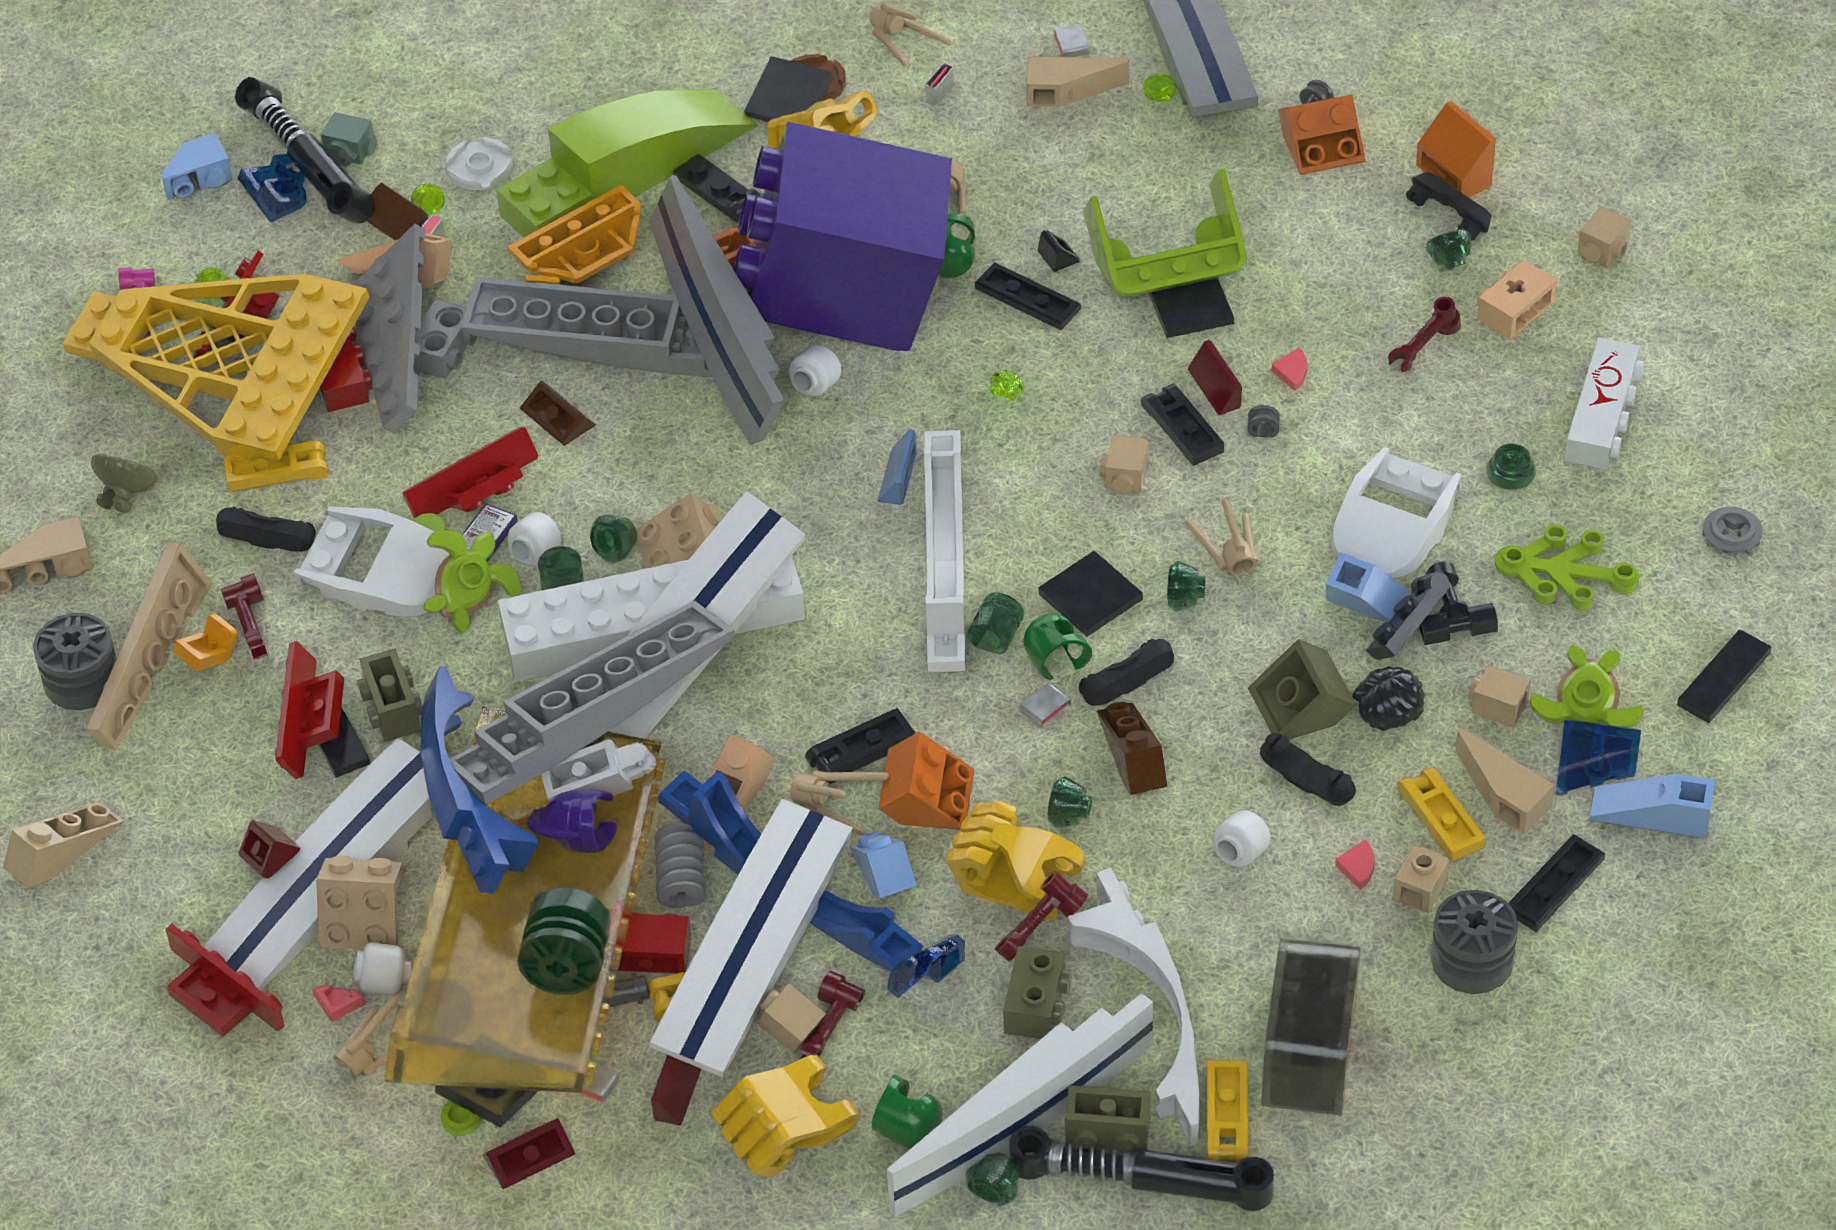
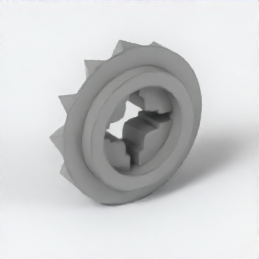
M1722 507L1712 511L1706 517L1702 535L1706 536L1708 546L1717 547L1719 554L1726 550L1731 551L1735 557L1740 551L1750 554L1754 546H1759L1763 529L1761 522L1753 513L1739 507ZM1726 527L1733 531L1739 529V535L1737 537L1733 534L1726 535Z

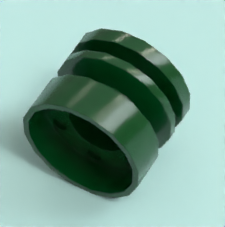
M571 887L552 888L540 893L530 905L517 958L520 973L530 984L542 991L558 995H569L588 990L598 981L611 926L608 909L595 896L586 891Z

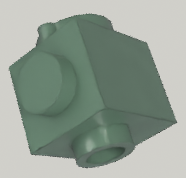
M334 112L321 133L322 145L340 166H349L351 162L361 165L366 156L373 155L376 150L377 137L373 133L371 120Z

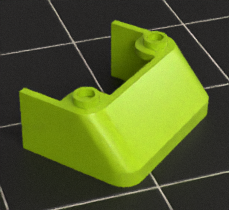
M1225 168L1219 169L1209 184L1217 216L1206 218L1198 224L1195 230L1196 245L1131 258L1129 248L1124 242L1118 239H1108L1098 196L1090 197L1083 210L1095 261L1115 293L1123 297H1132L1229 276L1241 270L1247 259V251Z

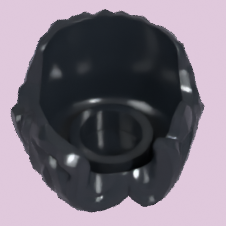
M1388 666L1371 671L1352 694L1353 699L1359 702L1361 718L1369 723L1372 728H1378L1383 731L1399 726L1403 727L1410 721L1417 720L1424 712L1423 706L1425 703L1423 700L1425 693H1423L1422 682L1419 681V677L1413 675L1411 670H1405L1401 667Z

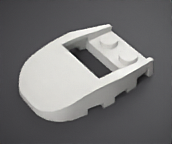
M1384 447L1355 475L1335 520L1331 535V548L1338 558L1340 552L1373 564L1391 578L1401 577L1413 572L1427 558L1429 551L1436 543L1440 542L1444 535V530L1454 509L1456 491H1460L1462 487L1461 474L1456 472L1452 476L1389 454V448ZM1370 483L1434 507L1428 517L1423 518L1361 495Z
M329 506L327 509L328 516L300 569L296 568L294 571L297 584L304 586L305 583L319 588L322 595L333 600H340L350 604L353 608L363 611L367 609L384 611L387 615L411 617L426 613L427 611L423 609V605L428 598L435 596V577L438 567L450 555L443 549L427 545V539L434 531L382 509ZM375 525L391 528L363 583L340 577L365 528L374 529Z

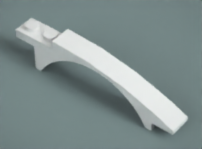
M960 430L924 431L927 595H925L928 672L965 671Z
M1112 868L1097 872V895L1103 905L1068 916V938L1072 946L1102 951L1133 965L1146 974L1160 988L1171 1004L1178 1020L1181 1042L1170 1071L1155 1090V1095L1159 1101L1155 1111L1159 1119L1175 1114L1190 1146L1198 1143L1199 1084L1194 1032L1180 977L1157 923L1153 922L1145 925L1138 909L1133 911L1130 905V894L1123 880L1118 881Z

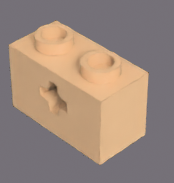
M1523 260L1513 269H1508L1491 288L1487 287L1481 292L1477 301V319L1505 337L1512 339L1555 302L1557 279Z

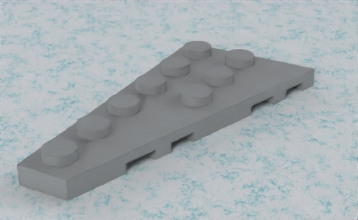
M414 224L382 256H379L360 278L351 284L367 288L370 296L355 324L371 377V384L382 426L393 434L417 412L419 375L413 373L414 359L420 355V345L415 343V331L417 332L421 329L423 284L418 282V269L424 265V254L419 252V241L421 242L425 239V229L417 224Z

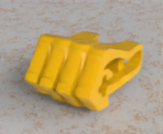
M867 91L849 94L837 103L833 99L816 102L806 111L771 119L767 125L768 147L779 149L788 121L858 137L861 130L875 119L877 115L874 98ZM860 101L863 104V113L860 117H857L852 109Z
M999 800L977 803L972 808L971 817H966L962 822L961 832H958L953 838V848L948 852L945 860L963 892L994 903L1010 906L1029 914L1046 895L1040 888L1046 879L1045 874L1057 871L1058 873L1075 877L1083 870L1086 864L1085 853L1074 843L1057 834L1037 827L1017 826L1018 819L1015 815L1017 807ZM1055 907L1044 919L1052 920L1059 915L1060 911Z
M810 1055L784 1067L742 1078L712 1110L711 1115L720 1126H723L721 1129L723 1137L729 1143H734L732 1148L735 1154L740 1159L747 1160L748 1168L755 1175L770 1178L786 1169V1165L794 1157V1148L824 1146L857 1125L861 1116L852 1101L845 1099L840 1102L827 1104L819 1102L811 1095L810 1092L820 1086L826 1068L817 1055Z

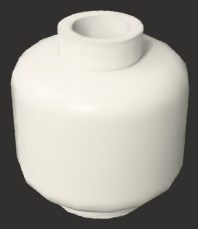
M821 345L809 346L792 360L789 367V377L794 388L800 393L811 397L824 394L839 381L841 376V364L838 357L832 350Z
M540 512L527 514L509 530L507 536L511 555L517 561L531 566L542 564L560 548L562 542L561 531L556 522L548 515Z
M1239 810L1230 815L1217 826L1213 834L1216 854L1222 861L1235 867H1246L1267 851L1271 842V835L1267 824L1256 813L1248 810Z
M368 943L363 948V951L356 952L353 982H359V988L364 993L396 995L400 991L401 984H409L412 961L405 960L404 950L400 946Z

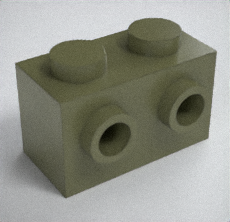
M396 648L360 658L363 679L357 680L363 702L368 700L371 702L372 706L367 707V712L372 728L380 727L384 741L421 731L418 716L422 713V702L418 693L412 694L410 688L414 687L410 669L408 665L402 667Z
M1018 946L1003 1009L1004 1034L1042 1039L1054 1029V1025L1062 1022L1064 1002L1060 1001L1061 993L1069 992L1072 974L1071 970L1065 969V953Z
M1069 1085L1065 1118L1066 1146L1068 1147V1144H1071V1147L1079 1149V1146L1082 1145L1084 1150H1090V1147H1093L1094 1149L1117 1150L1121 1153L1124 1151L1132 1153L1136 1152L1137 1149L1147 1150L1150 1128L1151 1091Z

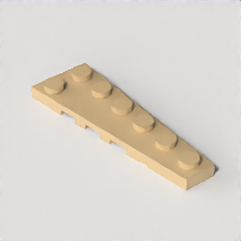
M167 543L157 563V568L151 582L144 593V598L137 614L131 622L124 644L118 652L117 660L103 687V692L97 706L90 717L86 729L101 747L117 749L136 717L141 704L152 689L151 675L154 670H163L168 662L165 651L169 644L181 639L184 633L179 627L186 616L194 617L212 586V582L181 543Z

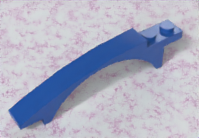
M439 666L425 694L421 713L420 752L427 792L443 839L458 841L459 848L463 852L470 873L473 875L480 893L494 894L506 870L524 872L539 843L535 835L507 821L484 804L461 780L451 764L446 751L444 736L460 728L462 722L460 717L455 714L471 706L473 698L471 693L457 691L447 668Z
M684 770L659 793L658 802L683 823L690 825L694 832L715 848L714 856L739 875L761 833L739 804L727 777L717 771L702 785ZM824 890L820 897L817 911L810 924L848 949L895 974H898L923 948L921 943L893 922L895 913L889 908L857 905L841 899Z

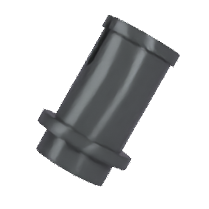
M633 973L632 978L598 984L603 1010L608 1007L638 1001L640 1005L643 1004L642 1000L650 998L645 975L637 977V974Z

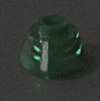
M1465 228L1446 232L1427 240L1425 249L1437 265L1445 264L1446 270L1466 264L1464 257L1471 254V233Z
M1510 443L1500 446L1487 463L1486 473L1490 481L1498 487L1507 490H1517L1526 487L1534 480L1536 466L1525 447Z
M601 515L594 520L591 526V545L594 551L604 560L612 563L621 562L628 557L637 543L636 528L624 516Z
M1181 561L1171 564L1168 571V606L1174 611L1196 606L1198 598H1205L1206 576H1199L1198 568Z
M1067 776L1057 779L1053 784L1050 794L1048 821L1055 828L1079 825L1082 818H1089L1092 796L1087 795V790L1084 786Z
M1003 1153L987 1154L967 1169L965 1173L967 1186L975 1196L981 1197L988 1202L998 1203V1206L1012 1203L1016 1199L1019 1172L1014 1160Z

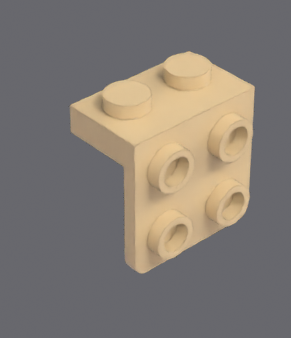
M691 492L638 527L635 535L645 569L689 560L721 522L722 516L713 504L707 505Z
M348 856L325 858L316 879L319 945L322 948L363 950L368 943L397 945L396 892L403 878V862H392L387 858H374L371 860H354Z

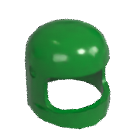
M948 214L945 255L939 276L946 278L958 277L965 274L971 268L975 259V252L972 247L975 240L974 222L970 217L962 214ZM959 223L967 227L970 233L966 240L952 235L951 227L953 224Z
M1056 613L1044 614L1032 621L1025 631L1023 638L1025 650L1041 675L1048 680H1052L1054 677L1045 667L1044 663L1050 653L1056 648L1064 647L1076 670L1083 668L1092 657V648L1081 635L1074 634L1073 624L1063 615ZM1069 644L1083 646L1079 658L1074 659L1068 652Z
M894 1074L876 1106L871 1126L872 1130L905 1147L912 1148L942 1123V1106L937 1098L929 1093L917 1100L907 1098L909 1081Z

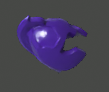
M571 790L556 795L546 807L534 809L527 819V826L536 834L552 838L563 848L573 852L597 853L603 851L613 840L617 824L612 821L601 822L594 830V813L597 810L596 803L592 802L597 799L613 800V794L600 790Z

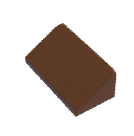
M382 182L372 192L375 206L367 222L394 240L401 238L414 224L422 227L428 219L426 211Z
M542 380L520 406L524 413L564 446L596 426L593 421Z

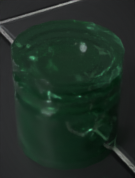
M557 546L544 551L539 557L537 564L541 590L584 582L582 561L576 550L570 547Z
M1000 592L987 594L967 630V637L971 644L978 649L999 655L1004 654L1008 650L1025 616L1022 605L1007 594Z

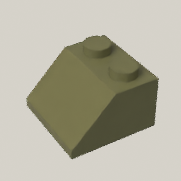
M1300 639L1292 644L1248 687L1270 732L1281 733L1282 737L1286 736L1289 740L1335 726L1356 706L1328 651Z

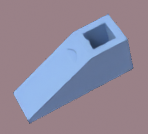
M1671 774L1595 786L1590 820L1706 838L1715 780Z

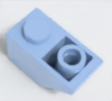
M216 133L184 142L161 174L168 200L175 199L174 194L178 198H186L193 193L194 186L188 176L189 173L193 174L200 190L209 187L217 188L225 182L232 180L228 157Z
M1340 552L1326 582L1327 601L1383 622L1390 621L1395 615L1393 609L1397 603L1410 595L1409 591L1377 566Z
M876 831L859 837L860 843L850 846L874 896L883 898L917 886L903 841L890 835H882L881 831Z

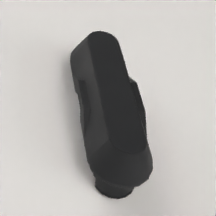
M1429 171L1412 178L1413 185L1406 191V197L1409 201H1414L1417 206H1423L1428 198H1431L1444 206H1451L1457 210L1459 216L1464 218L1461 224L1457 226L1459 234L1465 235L1470 241L1475 240L1480 232H1488L1492 215L1484 207Z
M234 506L220 510L216 517L217 531L220 535L246 541L251 545L268 549L280 548L296 552L307 551L311 548L316 534L315 528L310 522L304 523L303 521H293L279 517L261 516L255 512L246 511L243 508L237 509Z
M1150 639L1147 643L1144 642L1140 649L1133 652L1127 659L1114 663L1097 674H1089L1087 678H1082L1079 683V692L1083 694L1086 703L1091 706L1107 704L1123 694L1130 693L1145 684L1150 678L1172 666L1174 654L1170 643L1164 639Z
M1274 732L1269 734L1260 747L1262 760L1268 766L1281 773L1287 781L1303 791L1314 793L1335 806L1345 805L1353 799L1356 787L1350 775L1344 774L1342 770H1335L1328 765H1322L1307 752L1290 743L1286 736L1282 737L1281 733Z

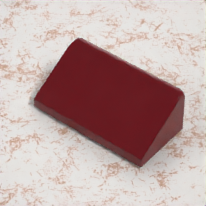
M1210 340L1204 341L1190 363L1188 371L1218 415L1241 408L1242 385L1213 342Z
M252 820L249 823L238 854L263 878L269 879L300 851L301 847L279 828Z
M666 1056L651 1098L655 1121L682 1125L701 1068L672 1056Z
M556 1118L484 1153L482 1156L502 1189H505L575 1155V1151L559 1118Z

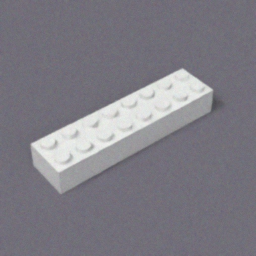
M792 556L782 566V573L760 597L758 606L737 629L735 634L806 619L804 594ZM688 560L498 600L501 625L515 681L560 672L626 637Z

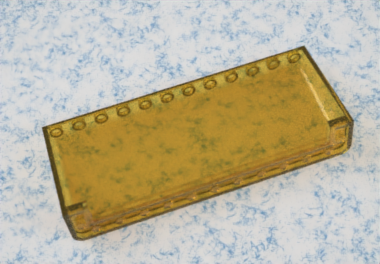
M482 706L475 730L506 714V711ZM606 732L582 748L584 749L611 739L618 748L638 742L645 745L647 750L656 759L655 763L657 765H655V769L652 772H649V774L645 773V776L631 780L633 789L614 795L613 800L595 802L597 810L594 813V830L601 822L612 821L617 824L613 840L603 851L597 853L573 852L563 848L552 838L536 834L528 828L527 819L533 810L546 807L550 802L547 799L541 774L487 804L490 809L507 821L535 835L539 843L524 872L506 870L494 894L480 893L474 877L470 873L463 852L459 848L458 841L448 839L403 1005H398L391 1030L384 1077L385 1082L582 1093L584 1085L592 1086L596 1062L589 1061L590 1055L599 1056L603 1033L596 1032L597 1026L605 1028L610 1004L603 1003L604 997L612 999L616 975L609 974L610 969H619L623 947L616 946L617 941L625 942L629 919L622 917L623 913L631 915L635 891L629 890V887L638 886L642 864L635 863L636 859L644 860L648 837L641 835L642 832L650 833L654 811L647 809L648 806L656 807L660 785L653 783L654 780L662 781L666 759L659 758L662 742ZM474 734L473 746H474L475 744H477L475 734ZM571 887L586 891L598 898L609 911L611 926L598 981L588 990L580 993L558 995L542 991L530 984L520 973L517 958L531 902L544 891L552 888Z

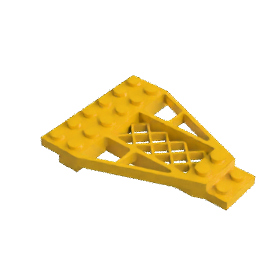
M305 273L120 289L117 296L93 291L62 345L66 353L97 360L107 369L120 373L215 445L220 454L233 455L248 461L252 460L253 455L279 461L370 296L367 288ZM294 291L281 316L276 320L243 313L253 294ZM236 296L228 308L191 301L192 299ZM176 319L184 320L185 322L178 324ZM171 320L173 321L175 326L155 334L154 327ZM207 326L216 327L217 329L209 332ZM200 328L204 329L205 334L186 341L183 336ZM150 330L152 336L144 338L147 332ZM238 334L245 335L247 337L240 339ZM234 335L235 342L218 349L216 348L215 342ZM180 337L181 344L164 351L162 350L160 345ZM265 343L260 352L247 356L245 350ZM203 344L211 345L213 351L193 358L191 352L200 349ZM154 347H157L159 353L150 357L138 355ZM240 352L242 353L243 359L224 366L223 359ZM186 354L190 359L180 365L168 363ZM216 362L221 367L210 373L200 371V369ZM249 370L248 374L243 380L230 378L234 375ZM147 379L182 387L183 389L178 398L174 400ZM197 391L232 400L216 428H211L187 410Z

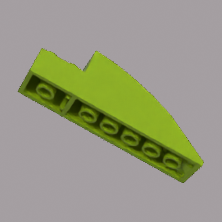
M717 89L659 90L602 104L548 128L551 158L496 189L500 216L524 238L621 184L634 197H637L670 176H673V171L695 155L699 154L705 157L757 127V124Z

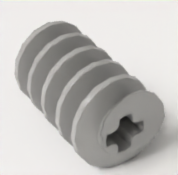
M674 822L662 826L654 836L656 846L657 899L664 906L672 908L698 905L706 897L704 888L705 877L703 875L705 869L702 863L704 861V853L702 851L704 847L703 839L694 833L690 825L683 822Z

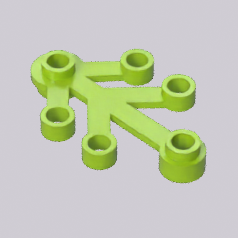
M1553 524L1545 529L1544 537L1523 548L1506 546L1501 548L1495 555L1496 569L1504 576L1510 578L1518 577L1534 594L1536 602L1542 605L1552 604L1556 600L1558 586L1571 599V604L1574 608L1578 610L1590 609L1594 601L1593 589L1587 585H1578L1572 578L1609 583L1613 591L1620 594L1634 592L1639 583V573L1629 563H1619L1614 568L1575 563L1588 555H1595L1602 551L1604 537L1597 530L1585 531L1582 534L1580 543L1549 559L1538 558V556L1550 549H1561L1565 546L1567 531L1561 525ZM1534 572L1545 573L1553 581L1547 579L1540 580ZM1541 591H1548V592H1550V593L1545 594V593H1542ZM1579 596H1584V597H1586L1587 599H1580V598H1578V597H1579Z

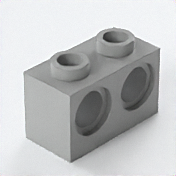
M437 299L433 301L421 320V329L417 332L415 331V343L420 345V355L414 359L413 370L446 379L452 369L460 367L463 351L467 345H473L477 339V336L461 332L466 307Z

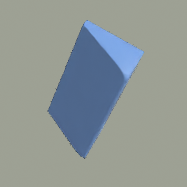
M908 430L891 449L878 502L897 505L904 504L917 455L916 433H914V430Z

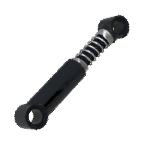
M248 77L239 83L235 93L237 106L252 113L269 128V131L287 149L288 158L326 200L328 210L353 223L361 224L366 222L372 215L375 206L372 194L361 189L316 137L305 132L298 125V122L289 115V112L282 106L280 90L254 77Z
M1036 1126L1018 1128L1012 1133L1009 1140L1010 1167L1014 1174L1026 1180H1035L1051 1172L1061 1175L1064 1171H1068L1070 1176H1073L1075 1172L1079 1173L1082 1178L1086 1174H1090L1091 1178L1095 1179L1098 1175L1102 1176L1104 1181L1108 1177H1112L1114 1182L1124 1179L1125 1184H1132V1189L1236 1203L1239 1207L1248 1211H1259L1266 1208L1273 1198L1274 1170L1270 1163L1259 1157H1247L1239 1162H1231L1145 1149H1137L1135 1154L1134 1152L1126 1153L1124 1151L1123 1155L1116 1154L1115 1150L1112 1153H1106L1104 1148L1101 1149V1152L1093 1151V1147H1090V1150H1084L1082 1145L1079 1146V1149L1071 1148V1144L1065 1147L1064 1142H1054L1044 1130ZM1025 1153H1035L1034 1155H1025ZM1247 1184H1257L1259 1186H1248Z

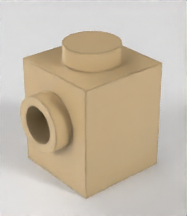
M1601 206L1580 230L1577 253L1582 254L1589 262H1599L1607 267L1615 257L1621 259L1629 246L1631 219Z
M1112 436L1109 453L1102 454L1099 473L1101 476H1105V488L1113 489L1121 494L1130 492L1141 493L1148 465L1149 439Z
M1488 665L1482 677H1475L1471 684L1468 698L1473 699L1472 713L1514 728L1529 699L1530 679L1516 675L1511 671Z
M1413 845L1394 878L1393 900L1429 914L1448 880L1450 859L1441 856L1436 851L1426 850Z
M788 983L781 993L773 989L762 1002L759 1008L764 1013L757 1024L783 1046L795 1052L816 1028L826 1013L793 985Z

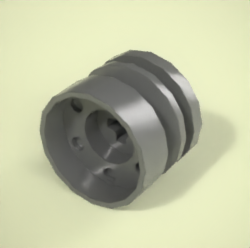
M70 613L58 616L47 622L39 630L33 643L34 655L39 673L41 674L45 694L53 704L64 709L85 710L97 706L103 692V687L117 660L110 630L100 618L91 614Z
M1482 890L1460 891L1447 897L1437 908L1434 919L1431 949L1433 971L1445 985L1455 991L1468 994L1488 993L1502 986L1511 976L1515 960V945L1518 932L1515 911L1506 900L1494 893Z

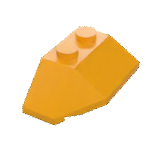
M621 184L507 246L508 252L527 271L558 277L560 280L578 284L634 253L642 209L641 203Z

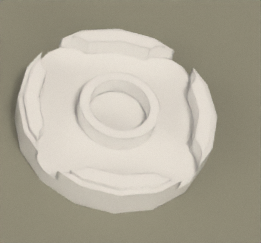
M487 137L478 138L477 142L469 143V140H466L455 146L447 156V174L451 181L461 188L487 190L500 185L509 178L513 171V157L509 147L499 140Z

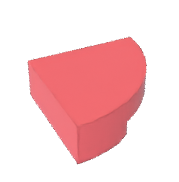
M1298 347L1272 363L1271 371L1295 391L1303 384L1307 374L1306 356Z
M1364 840L1336 858L1335 866L1360 890L1369 883L1374 871L1375 858L1370 844Z
M324 985L312 989L314 997L331 1022L366 1005L365 998L352 988L347 990L333 988L332 985Z

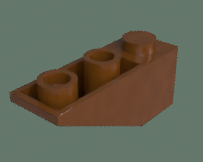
M1115 702L1108 705L1105 709L1097 710L1096 712L1122 782L1130 795L1167 787L1162 745L1133 702Z

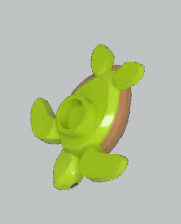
M442 530L434 532L428 537L427 545L429 547L443 549L450 555L438 567L435 577V596L428 598L424 602L423 609L430 613L440 611L443 617L452 618V625L459 632H465L469 628L470 620L468 614L481 608L488 601L493 591V583L500 585L510 597L521 594V581L513 567L508 564L489 565L486 561L491 557L495 548V539L492 532L478 535L474 539L470 550L467 548L464 537L456 531Z
M1571 645L1567 655L1573 667L1567 671L1558 685V702L1533 693L1530 698V707L1536 715L1548 723L1561 724L1568 722L1573 727L1571 730V742L1574 749L1579 753H1584L1588 751L1594 741V730L1603 727L1610 731H1623L1633 727L1641 721L1643 708L1642 706H1634L1626 709H1616L1620 698V690L1611 670L1620 662V653L1618 651L1605 652L1600 660L1595 658L1586 659L1583 649Z

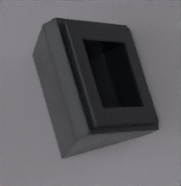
M1048 230L1041 232L1037 251L1053 272L1080 262V258L1063 238Z

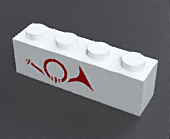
M1598 337L1567 438L1565 461L1608 470L1611 458L1618 459L1622 444V438L1617 437L1618 432L1626 433L1630 412H1626L1625 409L1626 407L1633 408L1637 387L1632 386L1633 381L1640 382L1645 362L1639 360V345Z

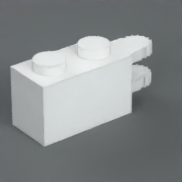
M611 739L577 751L541 773L549 801L556 795L571 790H600L610 792L614 796L633 789L631 780L645 776V773L649 774V772L655 769L657 764L653 754L642 743L639 744L637 742L618 748Z

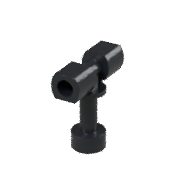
M1446 561L1438 562L1428 568L1426 576L1435 572L1446 574L1449 579V588L1442 597L1444 605L1439 613L1427 615L1419 625L1424 645L1450 641V633L1470 630L1471 636L1497 632L1498 618L1493 603L1468 607L1466 602L1458 600L1454 587L1457 585L1459 578L1452 563Z

